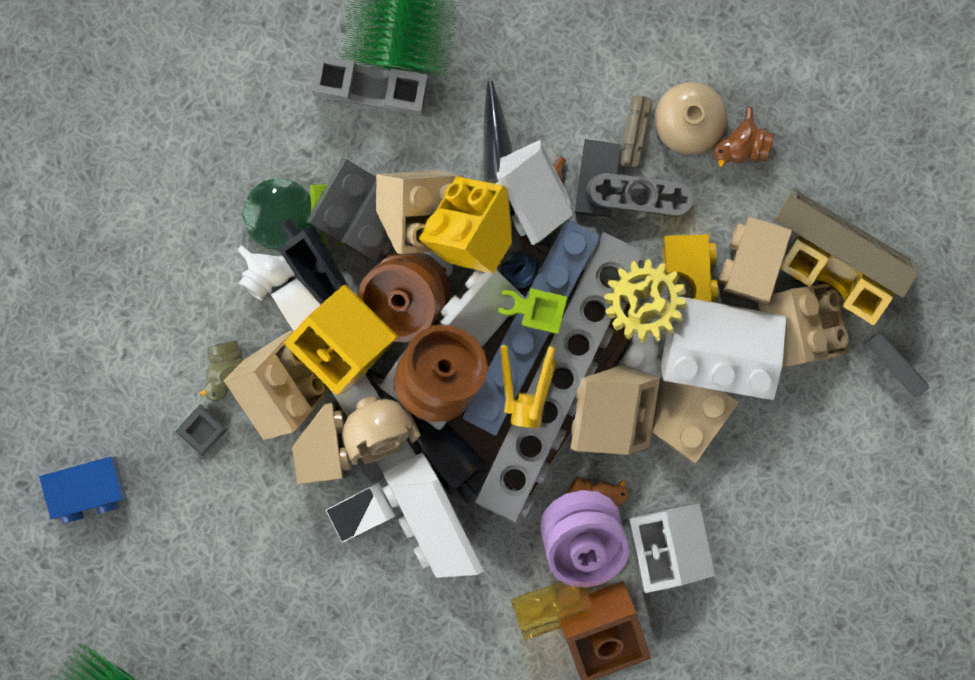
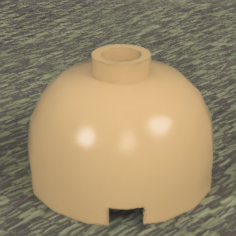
M683 82L670 88L660 98L654 113L655 129L660 140L671 150L682 155H700L711 150L723 137L727 127V109L721 96L710 86L699 82Z
M371 396L356 403L357 410L347 418L343 426L342 437L352 464L357 465L358 458H362L363 463L368 464L403 450L400 444L402 441L409 438L411 443H414L419 438L420 433L412 415L400 402L389 399L377 400L376 396Z

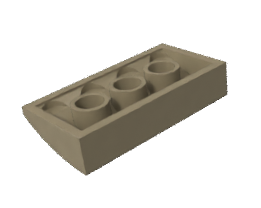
M793 187L787 192L776 214L775 221L904 298L919 274L917 262Z

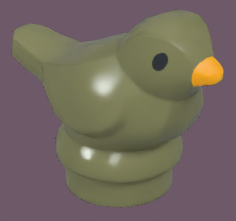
M237 340L208 347L210 354L208 360L211 365L206 370L205 377L207 383L199 393L211 401H220L226 396L229 388L224 380L244 360L241 357L242 350L239 349Z

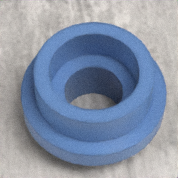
M524 253L515 254V261L505 264L503 273L505 278L516 289H522L534 282L539 272V264L532 256Z

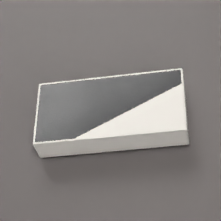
M379 483L326 509L342 543L395 517Z

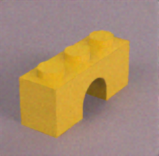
M709 234L664 236L662 238L663 263L667 267L666 275L676 272L678 275L686 278L692 285L693 299L717 302V280H711L710 265H716V244L709 243Z
M798 234L786 250L780 266L781 270L809 287L816 280L833 286L844 298L842 307L872 325L876 324L895 295L891 290Z

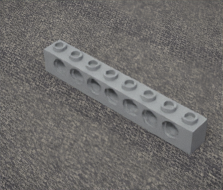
M602 233L562 317L559 334H554L549 347L555 348L553 358L557 362L555 370L564 368L570 371L573 377L572 385L568 389L561 390L556 388L551 381L545 402L552 403L557 409L556 419L552 423L546 424L541 422L540 428L511 425L475 501L476 504L514 522L517 521L518 516L526 518L535 499L529 493L535 482L542 484L551 465L545 462V459L551 448L559 449L567 430L561 428V425L567 414L574 417L578 402L576 394L581 378L595 373L599 364L593 361L598 347L606 349L614 332V329L608 327L612 318H608L606 314V309L613 305L606 303L604 299L605 294L614 293V291L602 285L600 273L607 268L616 271L621 268L629 273L632 271L631 262L633 261L636 262L639 268H644L645 262L640 260L644 251L607 233ZM624 299L621 300L622 312L627 305ZM589 302L600 303L604 308L603 319L598 322L589 321L584 315V306ZM574 335L585 337L589 344L587 353L582 356L572 354L568 349L569 338ZM547 351L527 394H536ZM528 435L537 437L541 442L539 454L531 458L524 456L520 451V442ZM511 469H518L525 476V484L518 491H511L504 485V475Z

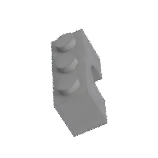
M318 54L311 92L315 97L422 116L429 80L426 74L391 68V71L373 69L358 65L355 61Z

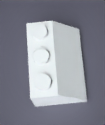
M679 296V298L686 299L687 308L678 309L683 316V321L676 322L673 320L671 325L674 333H667L660 363L663 380L774 400L783 364L786 316Z
M423 452L383 472L388 485L382 489L392 508L400 506L404 516L398 518V521L407 538L415 536L419 546L413 550L423 569L430 566L436 578L478 575L484 572L436 474Z

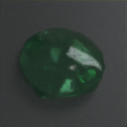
M274 178L261 182L251 190L244 202L242 217L246 231L257 244L266 249L278 250L289 241L280 227L285 221L293 218L301 232L313 227L306 222L311 214V197L303 186L290 179Z

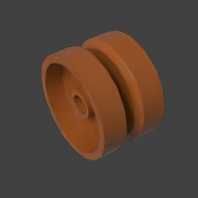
M394 252L383 259L362 280L357 296L399 336L394 342H408L413 340L418 332L430 327L441 316L442 309L447 305L451 297L450 281L444 268L432 256L423 252L410 254Z
M450 325L428 327L418 332L397 364L394 375L396 395L403 406L418 418L431 422L450 421L463 414L484 384L488 369L485 352L477 340L463 329Z

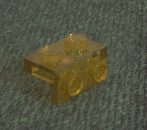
M561 581L510 599L524 641L595 616L586 588L570 586Z

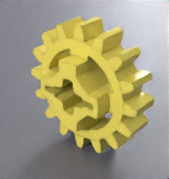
M650 259L646 260L644 268H639L636 262L633 261L631 262V272L627 273L621 268L617 270L621 278L619 282L609 280V287L614 293L605 294L604 299L606 303L613 306L606 309V314L608 318L617 317L613 322L616 331L626 327L624 334L627 339L630 340L635 333H638L641 343L646 342L648 334H653L656 341H660V331L665 329L668 333L672 334L674 330L671 322L673 320L676 322L683 321V316L678 309L687 308L686 299L679 298V296L686 293L684 285H675L679 279L678 274L672 272L666 275L667 267L664 263H661L657 269H653ZM646 279V280L643 281V282H640V283H637V284H632L633 282H635V281H637V280ZM663 285L670 292V304L660 297ZM651 295L653 303H645L641 307L638 300L640 298L646 300ZM622 299L631 305L628 318L622 312ZM659 318L656 322L646 324L649 320Z

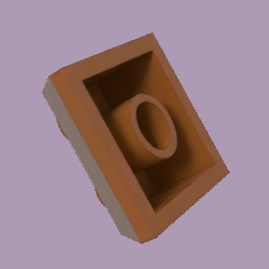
M624 581L554 607L580 680H595L651 659L636 610Z

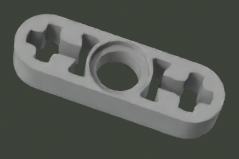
M603 173L591 178L586 186V196L589 202L599 208L678 216L688 212L693 204L691 189L680 182ZM606 181L607 188L618 190L622 188L621 182L625 183L621 195L613 194L606 196L605 201L602 200V194L596 192V186H600ZM636 184L643 185L649 193L648 201L643 206L635 204L630 196L631 189ZM675 190H677L678 197H683V204L676 205L675 209H673V203L670 201L657 202L658 195L674 194Z

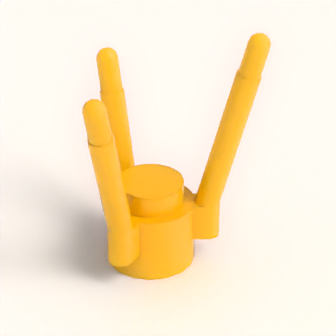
M502 345L500 350L506 398L504 412L512 414L511 424L529 428H540L545 400L557 363L553 359L555 348L552 346L548 348L536 394L519 393L518 400H514L508 347Z

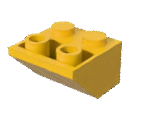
M456 176L454 181L447 187L445 196L436 211L428 219L426 228L419 240L446 263L494 274L512 243L508 189L503 185Z
M343 285L309 314L287 338L284 344L332 392L340 395L350 390L399 336L347 285Z

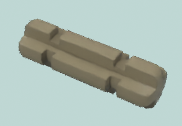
M638 95L631 98L629 111H632V115L627 117L622 142L625 145V150L621 149L619 163L623 166L637 168L641 164L643 153L639 151L640 148H644L649 123L646 115L651 113L653 103L652 99Z

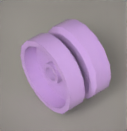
M584 490L567 493L553 501L543 512L540 522L541 535L550 571L559 581L576 587L600 585L614 578L626 565L629 556L628 542L622 527L618 507L609 497L599 492Z

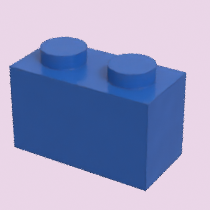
M116 456L39 476L50 519L61 517L62 524L83 519L82 511L97 508L98 514L120 509L118 501L127 499Z

